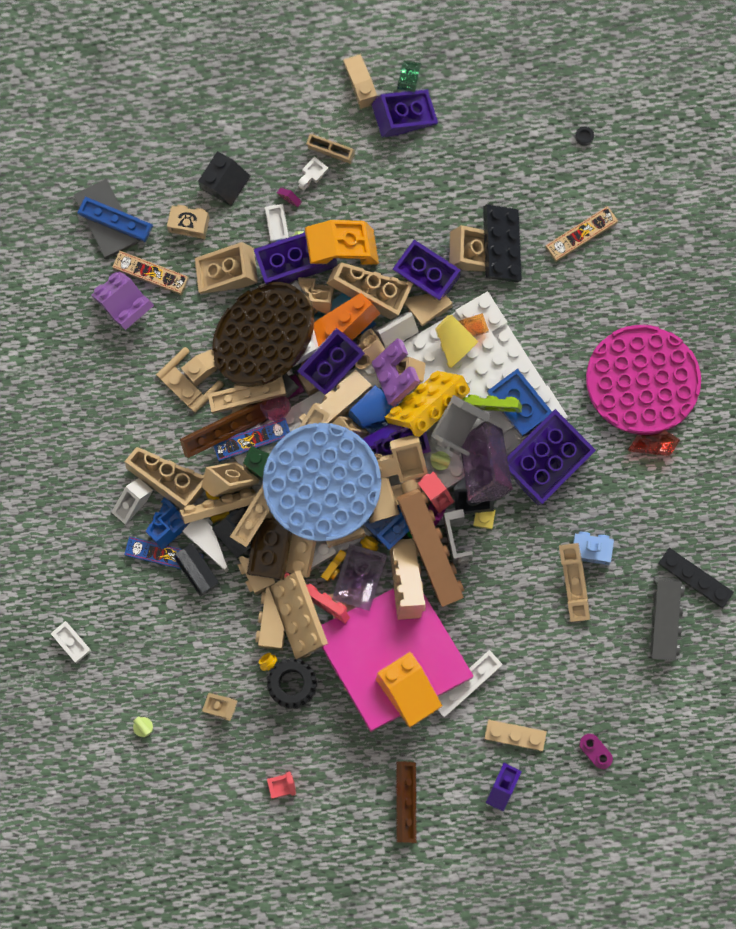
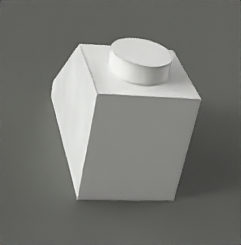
M140 478L136 479L125 487L112 513L126 525L147 502L153 490Z

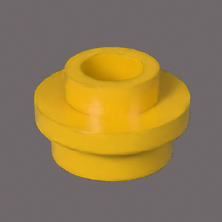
M365 535L364 539L360 540L364 550L368 552L378 550L377 545L379 542L375 538Z
M266 653L259 659L262 671H270L277 662V657L271 653Z

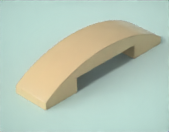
M579 543L559 545L567 590L570 622L590 620L588 595Z

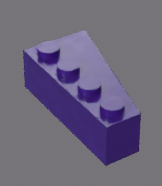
M389 424L363 438V440L369 445L374 454L387 456L392 454L390 446L392 440L414 436L410 428ZM425 432L419 437L423 454L431 452L427 433Z

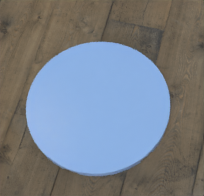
M331 423L308 424L285 435L271 451L263 472L264 497L274 518L291 533L312 541L337 540L359 529L373 513L381 491L380 468L369 445L353 431Z

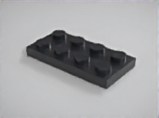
M486 204L483 206L485 276L488 279L518 283L522 281L519 209Z

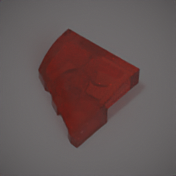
M666 430L652 435L638 434L628 451L670 456L680 442V439Z

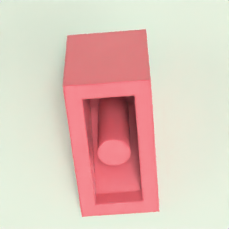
M434 471L423 476L421 481L418 482L438 513L454 503L447 488Z

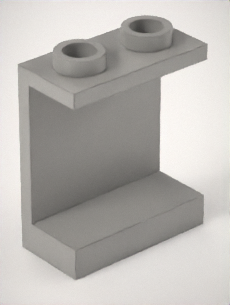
M453 395L431 437L437 440V445L445 449L449 446L451 452L457 455L463 453L468 456L470 452L463 449L462 445L477 418L487 422L491 415Z
M463 509L444 513L443 518L452 562L454 565L457 564L458 567L469 565L473 558L472 551L457 554L451 526L464 524L465 516Z

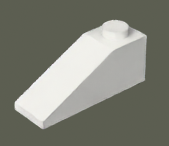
M208 518L190 522L183 530V533L227 572L229 568L217 536L212 530L213 527L211 525L213 522Z

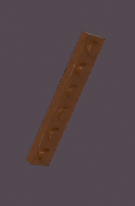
M277 397L248 405L179 439L185 457L190 458L283 412L281 398Z

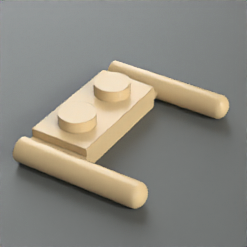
M184 347L156 376L196 413L209 400L208 394L218 392L224 384L220 380L217 381L203 395L175 367L189 354V349Z

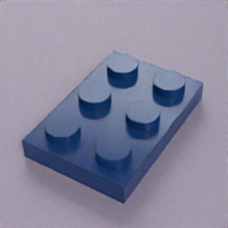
M518 368L487 391L489 396H496L498 399L515 397L522 404L521 413H502L521 437L536 428L552 412Z

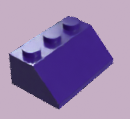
M416 240L412 241L392 269L439 301L451 291L460 278L461 273L459 268Z
M336 328L299 368L298 372L326 395L365 353L347 335Z

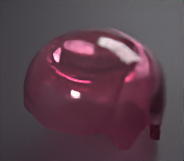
M281 396L267 400L266 405L260 404V410L268 420L279 421L288 415L291 410V404L289 399Z

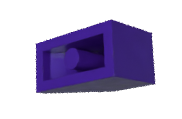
M503 763L486 803L504 812L522 771Z

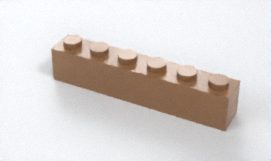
M417 488L396 497L439 604L444 607L464 598L462 595L464 591L463 585L460 580H456L454 575L457 574L456 568L453 563H449L447 558L450 556L446 545L442 546L440 541L443 538L439 527L435 528L434 526L435 516L432 510L428 511L426 503L429 502L425 492L421 493Z

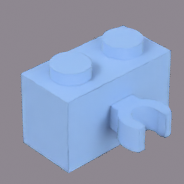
M579 532V534L574 535L573 543H579L582 561L610 565L614 539H609L610 536L608 535L590 536L588 532Z

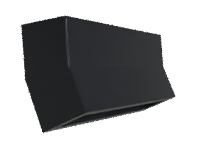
M193 543L175 553L173 558L200 597L220 585Z

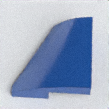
M375 385L350 409L348 417L363 429L370 427L373 423L385 422V416L395 406L389 405L384 392Z
M165 497L161 501L163 505L160 511L155 512L153 522L149 524L146 530L149 537L162 550L189 525V523H184L180 512Z

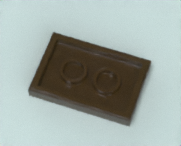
M265 518L253 536L247 575L284 580L292 533L285 529L276 519Z

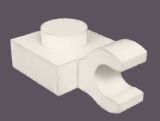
M313 157L302 169V173L305 175L298 181V187L304 191L311 181L317 183L328 172V167L316 157Z

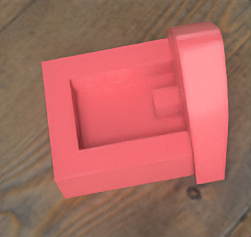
M291 772L267 779L272 799L290 794L291 796L296 795L295 783Z

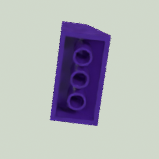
M305 232L253 249L265 284L270 282L288 284L297 281L298 277L306 278L333 269L338 265L337 258H333L328 264H310Z

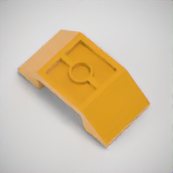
M329 220L305 227L310 264H328L333 258L360 259L361 265L379 264L374 230L365 221Z

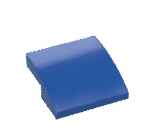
M397 505L399 515L374 523H370L368 520L363 524L388 550L409 532L399 505Z

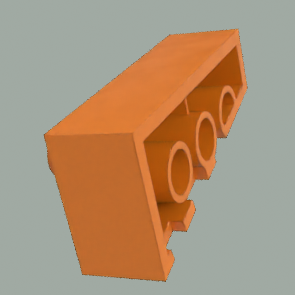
M359 293L314 322V332L318 346L336 328L353 341L381 313L362 293Z

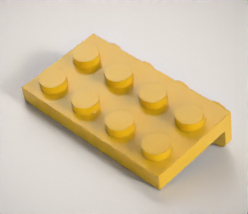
M436 371L424 383L418 385L413 393L407 395L398 406L393 407L390 413L385 416V419L389 424L410 428L414 436L420 437L442 417L453 395L463 399L470 392V388L462 375Z

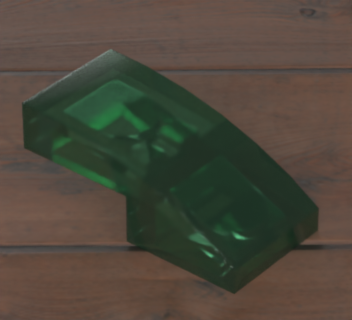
M403 60L397 85L398 90L416 91L421 63Z

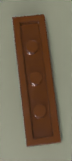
M396 762L397 843H416V762Z

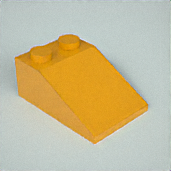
M411 652L377 673V683L409 728L442 707L426 674Z

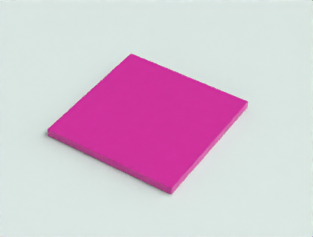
M393 588L348 611L350 619L346 623L334 618L321 625L328 642L327 645L321 648L370 732L401 717L377 683L376 676L379 671L407 653L411 652L420 664L437 697L474 677L424 593L425 611L422 612L421 618L397 620Z

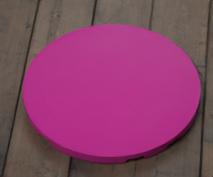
M632 325L614 331L597 345L587 366L586 387L594 408L609 424L628 433L652 435L674 428L690 414L700 393L701 373L692 350L677 335L660 329L657 326Z

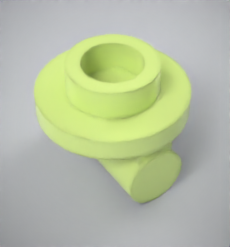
M438 451L432 453L430 461L434 469L443 471L449 467L451 459L447 453Z
M137 717L133 721V730L136 735L147 737L152 733L153 724L150 719Z

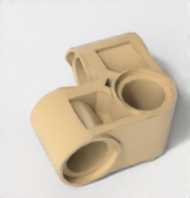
M371 328L356 338L357 345L365 353L355 364L358 369L367 368L385 350L378 335Z

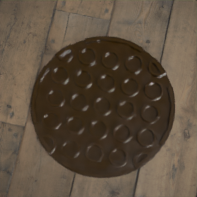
M283 282L261 284L258 288L252 291L248 290L239 296L237 302L231 308H227L222 315L213 337L212 350L214 351V362L223 376L234 384L254 387L270 383L294 367L305 353L313 334L314 313L308 298L295 286Z

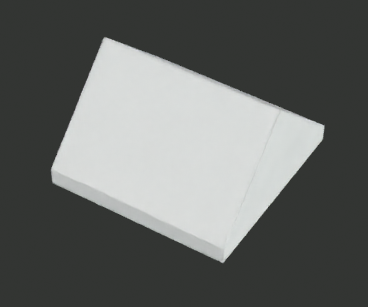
M411 312L404 313L374 330V333L378 335L385 349L397 338L405 341L419 332Z

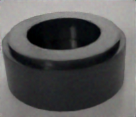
M587 126L580 127L575 134L576 142L582 146L591 144L594 139L593 130Z

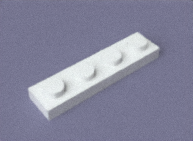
M490 650L469 668L474 676L473 679L438 696L442 704L438 711L444 718L503 665Z

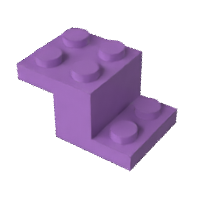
M120 271L113 273L105 284L96 287L91 295L95 301L101 304L114 322L125 330L154 306L141 293L134 282Z

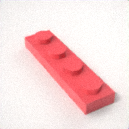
M310 583L306 584L313 604L343 623L350 619L345 605L340 602L335 603L328 594H321L315 586Z

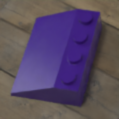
M554 409L501 464L521 489L539 506L596 450Z

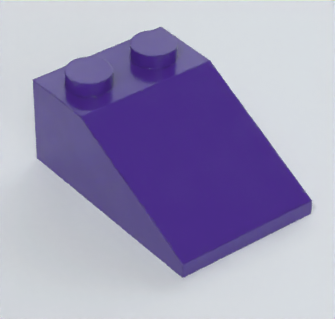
M428 89L380 94L371 104L382 138L398 136L438 124Z

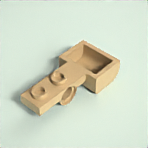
M417 436L392 440L390 442L391 455L382 456L381 454H374L380 468L381 479L398 474L401 483L428 474L420 440Z
M388 477L381 478L380 496L369 522L374 523L399 515L397 508L399 504L396 497L417 488L422 493L423 490L418 484L421 478L412 479L394 486L390 485Z

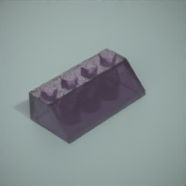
M484 421L468 434L462 445L463 449L470 452L468 456L461 453L468 500L471 503L499 500L513 490L502 428Z

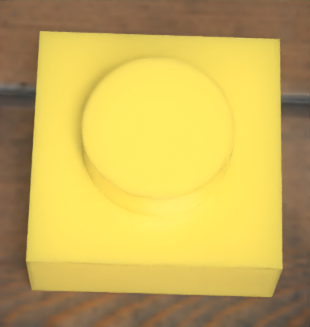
M496 510L475 513L473 526L492 530Z

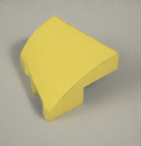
M447 315L435 328L449 368L458 363L478 343L453 315Z

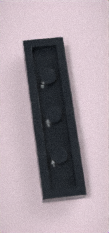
M670 547L658 563V565L722 609L734 593Z

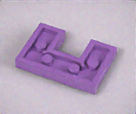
M398 338L372 361L387 401L392 406L397 405L421 383L413 367L409 366L400 375L398 374L395 366L408 355L403 341Z

